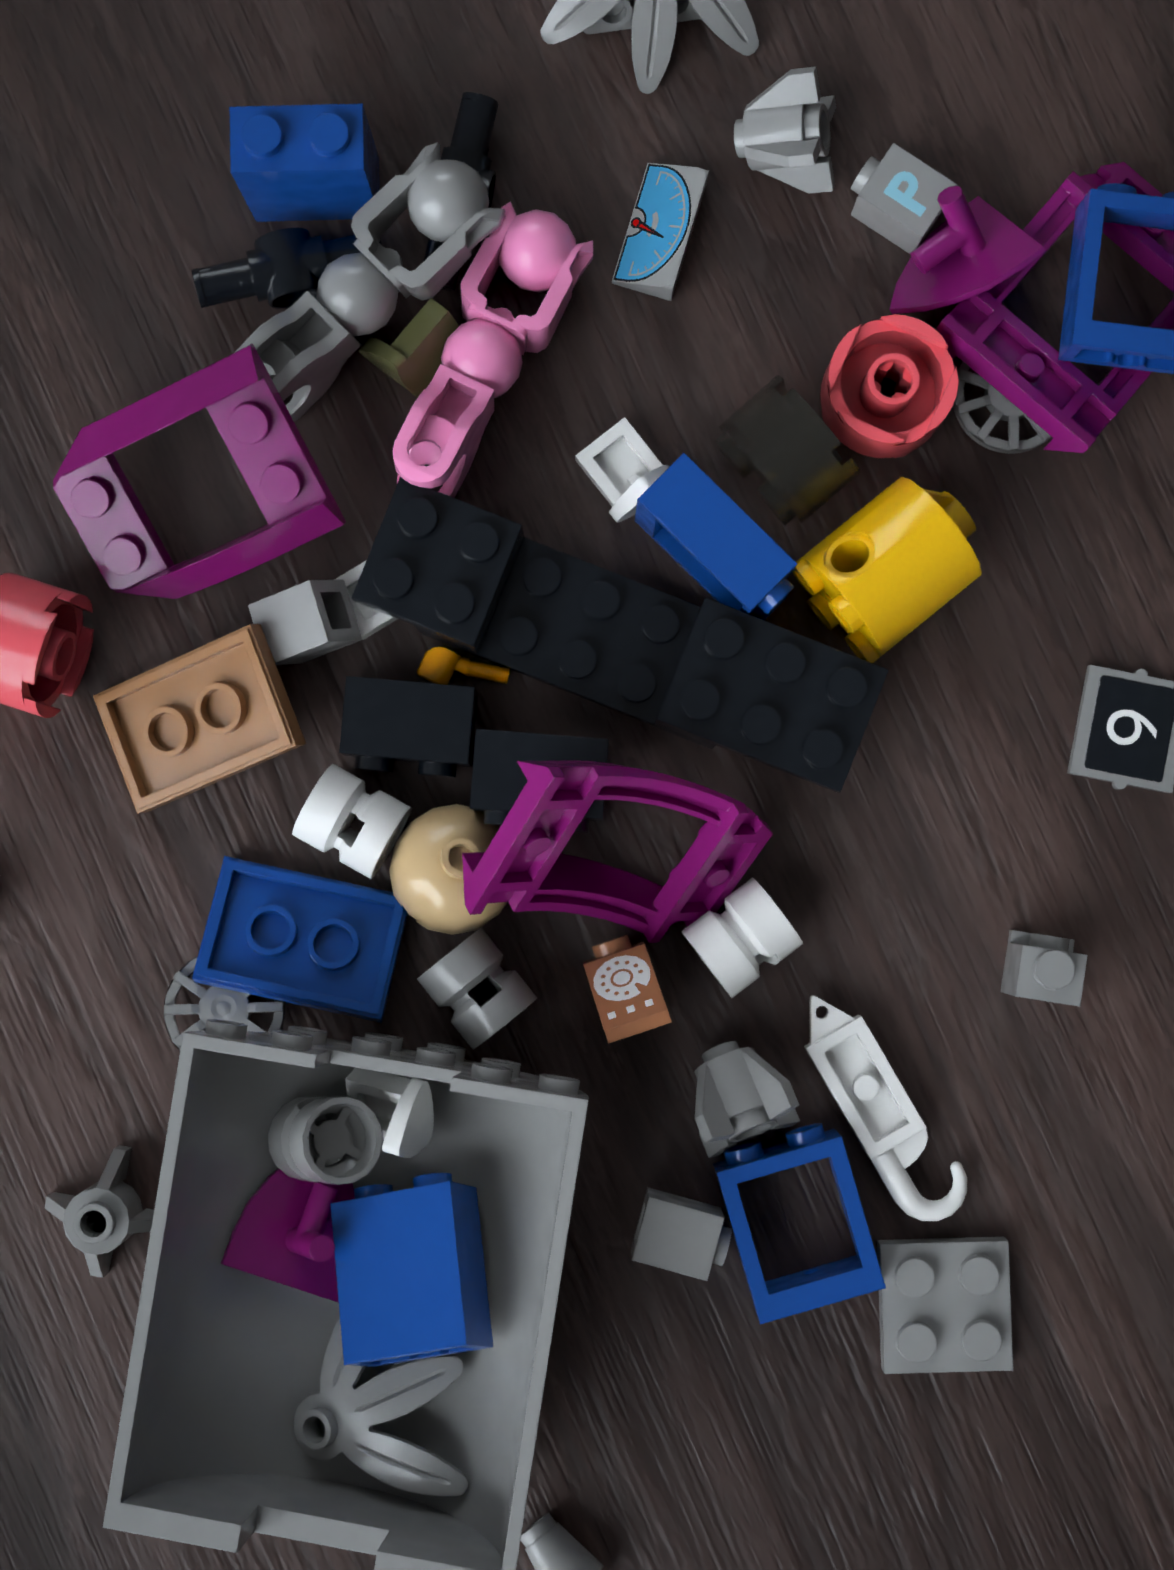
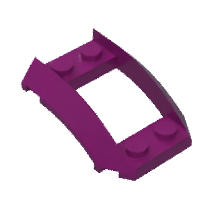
M1125 162L1103 165L1096 173L1082 176L1077 175L1073 171L1023 229L1025 233L1040 243L1046 252L992 289L959 302L936 328L949 346L948 351L952 359L956 356L959 357L1053 437L1043 450L1085 453L1108 423L1118 414L1152 373L1150 371L1112 367L1097 385L1071 362L1058 360L1059 352L1003 305L1004 301L1073 223L1076 208L1091 188L1097 189L1104 184L1120 183L1135 187L1137 194L1162 197V193ZM1103 222L1102 233L1174 293V231ZM1174 297L1148 327L1174 330Z
M253 343L135 403L81 428L53 479V489L109 589L117 593L178 599L259 566L346 523ZM206 408L268 524L174 565L113 452Z
M517 761L528 780L526 785L520 792L496 835L491 840L485 852L462 853L465 906L470 915L481 914L487 903L508 902L513 912L554 911L587 915L624 925L644 933L649 943L660 942L672 924L684 921L688 927L709 910L717 913L725 902V898L731 894L771 838L773 832L768 824L743 802L705 786L671 775L596 761ZM594 800H621L656 805L707 821L700 828L698 837L680 863L670 872L669 879L664 886L610 865L577 856L561 854Z

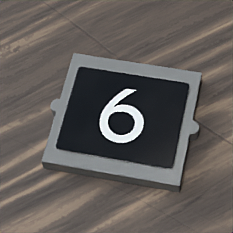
M1088 665L1067 774L1112 782V787L1116 790L1124 789L1128 785L1168 794L1173 793L1174 681L1150 677L1147 671L1142 668L1130 673Z

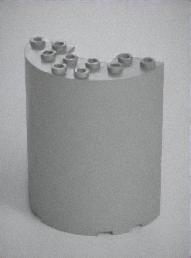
M207 1019L206 1029L203 1031L184 1032L103 1528L237 1553L255 1532L376 1555L374 1570H516L589 1096L579 1090L580 1080L553 1074H539L537 1076L521 1072V1064L509 1060L482 1058L481 1062L464 1059L466 1048L450 1044L430 1042L427 1047H417L416 1051L403 1049L402 1037L383 1033L365 1032V1037L353 1036L352 1041L327 1038V1031L315 1028L288 1026V1031L273 1030L272 1033L247 1031L248 1025L219 1019ZM354 1068L391 1073L409 1079L415 1077L426 1080L431 1089L434 1110L432 1137L429 1143L417 1155L411 1158H403L386 1153L381 1148L378 1161L366 1176L353 1183L354 1189L374 1184L393 1185V1191L413 1188L414 1177L431 1173H451L453 1182L477 1188L493 1347L437 1356H455L461 1359L463 1362L461 1375L438 1396L419 1408L394 1420L372 1426L374 1430L413 1442L460 1469L468 1481L466 1492L460 1496H428L395 1488L363 1471L352 1463L344 1453L330 1460H318L306 1454L295 1437L294 1415L297 1407L306 1397L320 1393V1375L325 1352L333 1329L340 1318L339 1303L221 1264L232 1231L248 1200L268 1176L278 1169L269 1153L268 1132L273 1117L283 1105L298 1097H347L345 1079ZM413 1361L376 1367L366 1366L356 1386L358 1388L373 1377L389 1369ZM318 1418L320 1430L325 1435V1426Z

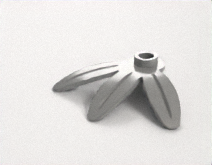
M557 0L541 27V37L547 44H557L594 25L621 0ZM635 0L631 24L632 61L637 86L642 93L650 94L657 89L670 61L677 27V0ZM688 0L702 21L731 48L746 56L752 55L758 49L759 39L756 27L744 0Z
M339 1318L325 1352L320 1375V1393L306 1397L299 1404L294 1415V1433L302 1450L318 1460H330L344 1453L352 1463L376 1479L411 1493L428 1496H460L464 1494L468 1488V1481L460 1469L413 1442L372 1428L373 1425L406 1415L438 1396L461 1375L463 1371L461 1359L455 1356L420 1359L389 1369L357 1388L356 1384L366 1366L344 1365ZM318 1418L325 1426V1435L320 1430Z

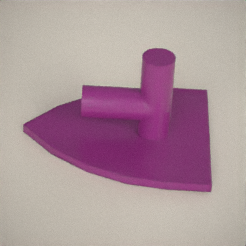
M950 186L944 189L937 198L946 221L935 229L918 248L910 253L911 258L896 283L889 310L891 314L926 312L962 302L992 289L1025 268L1046 251L1040 243L981 197L977 196L968 203L961 187Z
M278 1168L268 1176L248 1200L232 1231L221 1264L339 1303L330 1203L354 1199L353 1183L336 1185L302 1181L288 1177Z

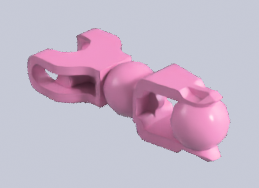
M511 201L501 207L505 209L501 226L493 231L489 237L485 238L460 284L462 316L467 322L461 324L447 338L441 355L442 364H440L428 387L421 392L414 402L394 442L393 460L396 472L398 473L397 484L401 477L408 483L422 488L432 489L443 485L438 492L455 498L471 467L482 435L494 412V398L506 393L519 378L523 363L522 355H524L525 351L538 353L549 345L572 297L574 286L593 260V240L576 244V239L568 224L555 213L535 209L516 215ZM499 265L507 278L520 289L539 293L549 290L535 315L519 314L514 318L511 311L507 308L494 309L487 306L485 294Z

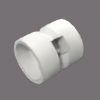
M332 763L311 791L296 820L292 835L322 852H327L332 848L338 849L341 863L372 879L393 849L410 816L412 807L381 790L371 795L367 794L365 781ZM355 816L365 822L360 832L349 828Z
M753 877L725 898L726 911L718 914L709 910L681 931L731 998L760 977L759 964L763 961L776 965L803 945V941L791 923Z

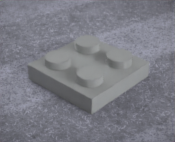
M1004 1236L877 1240V1259L886 1286L885 1289L878 1290L881 1369L884 1374L1013 1371L1009 1241Z

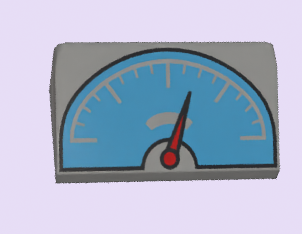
M647 163L612 278V284L672 301L706 189L709 170L692 166Z

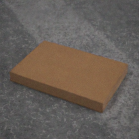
M249 624L93 695L137 814L152 811L306 744L261 624Z

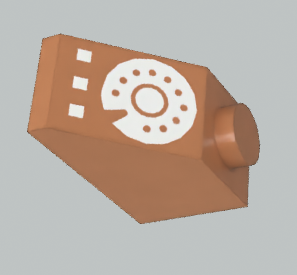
M627 934L592 946L595 958L583 961V966L608 1044L672 1023L644 942L631 945Z

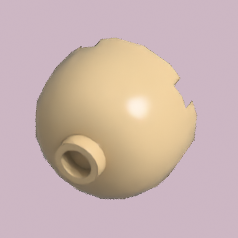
M459 804L432 808L411 821L395 843L389 868L393 895L402 907L403 905L407 913L426 929L451 935L478 930L498 916L507 902L487 903L481 914H469L464 901L462 853L485 852L499 830L500 825L484 824L483 811H474L468 806Z

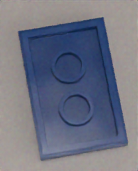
M224 856L192 979L200 984L382 1023L408 913L403 905L402 907L400 906L393 892Z

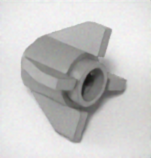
M816 66L790 69L748 103L744 110L743 119H736L734 124V145L738 158H746L748 166L752 171L757 170L809 194L831 192L835 188L831 156L825 157L828 156L830 150V121L836 109L835 96L821 97Z
M730 1041L717 1045L702 1054L704 1063L694 1071L697 1079L695 1121L708 1158L716 1157L736 1145L737 1142L755 1137L769 1129L776 1130L791 1127L800 1122L795 1110L799 1106V1102L790 1081L761 1058L754 1048H739L737 1041Z
M121 1145L115 1147L100 1180L78 1195L52 1192L46 1196L44 1208L63 1222L66 1237L75 1248L84 1253L90 1276L105 1277L109 1273L112 1253L116 1247L134 1233L151 1232L154 1209L146 1208L143 1210L141 1199L134 1188L123 1182L127 1177L132 1147ZM95 1211H98L104 1215L106 1219V1226L103 1225L102 1217L96 1215Z

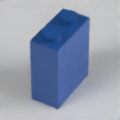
M363 103L229 107L230 173L256 222L352 220L354 214L380 190L379 155Z
M431 1173L414 1177L413 1188L393 1191V1185L390 1184L367 1185L354 1189V1199L330 1203L344 1365L376 1367L493 1347L476 1187L453 1182L451 1173Z

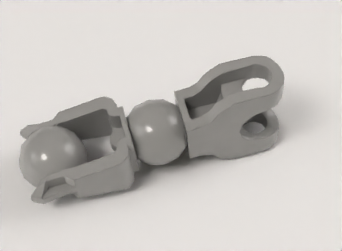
M438 142L425 146L403 175H395L354 214L351 228L357 240L353 244L361 253L346 254L327 264L318 281L316 298L306 291L291 307L260 325L235 352L253 343L282 400L284 401L293 393L292 399L285 406L295 422L327 392L347 359L362 345L354 336L371 334L387 325L396 309L398 291L406 299L410 295L420 300L433 298L472 256V249L501 226L505 209L488 208L487 186L475 169L461 161L441 160L440 144ZM407 207L410 219L419 232L431 240L444 242L422 264L412 271L403 267L402 258L397 251L385 248L379 243L380 237Z

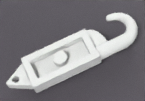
M811 995L810 1043L805 1045L804 1048L895 1203L908 1216L920 1221H939L952 1216L962 1206L967 1194V1175L962 1164L955 1161L950 1165L953 1183L951 1190L945 1197L939 1200H928L921 1196L906 1168L918 1159L926 1147L928 1140L926 1125L863 1017L859 1014L851 1017L822 999ZM819 1006H824L827 1010L824 1017L816 1016V1009Z

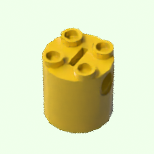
M904 477L897 479L797 560V565L792 571L800 584L813 595L807 602L818 619L830 630L840 624L848 633L845 641L858 658L870 663H874L982 575L978 558L966 539L976 531V525L967 510L950 493L923 489L911 479Z

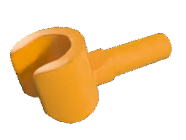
M439 646L426 651L417 669V674L434 684L448 685L454 671L465 676L507 684L510 668L471 661L469 658L461 657L455 652Z

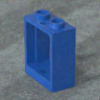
M1120 183L1104 184L1097 189L1091 188L1075 211L1058 360L1174 374V330L1092 320L1103 222L1174 231V192L1165 193L1162 197L1137 194L1135 187Z
M685 453L637 499L635 522L716 602L765 620L789 596L788 594L794 588L787 579L797 563Z
M822 1123L805 1125L785 1133L786 1143L763 1149L760 1141L736 1145L724 1151L726 1160L713 1163L760 1325L886 1288L842 1136L835 1129L824 1131ZM828 1158L856 1255L765 1281L737 1184Z

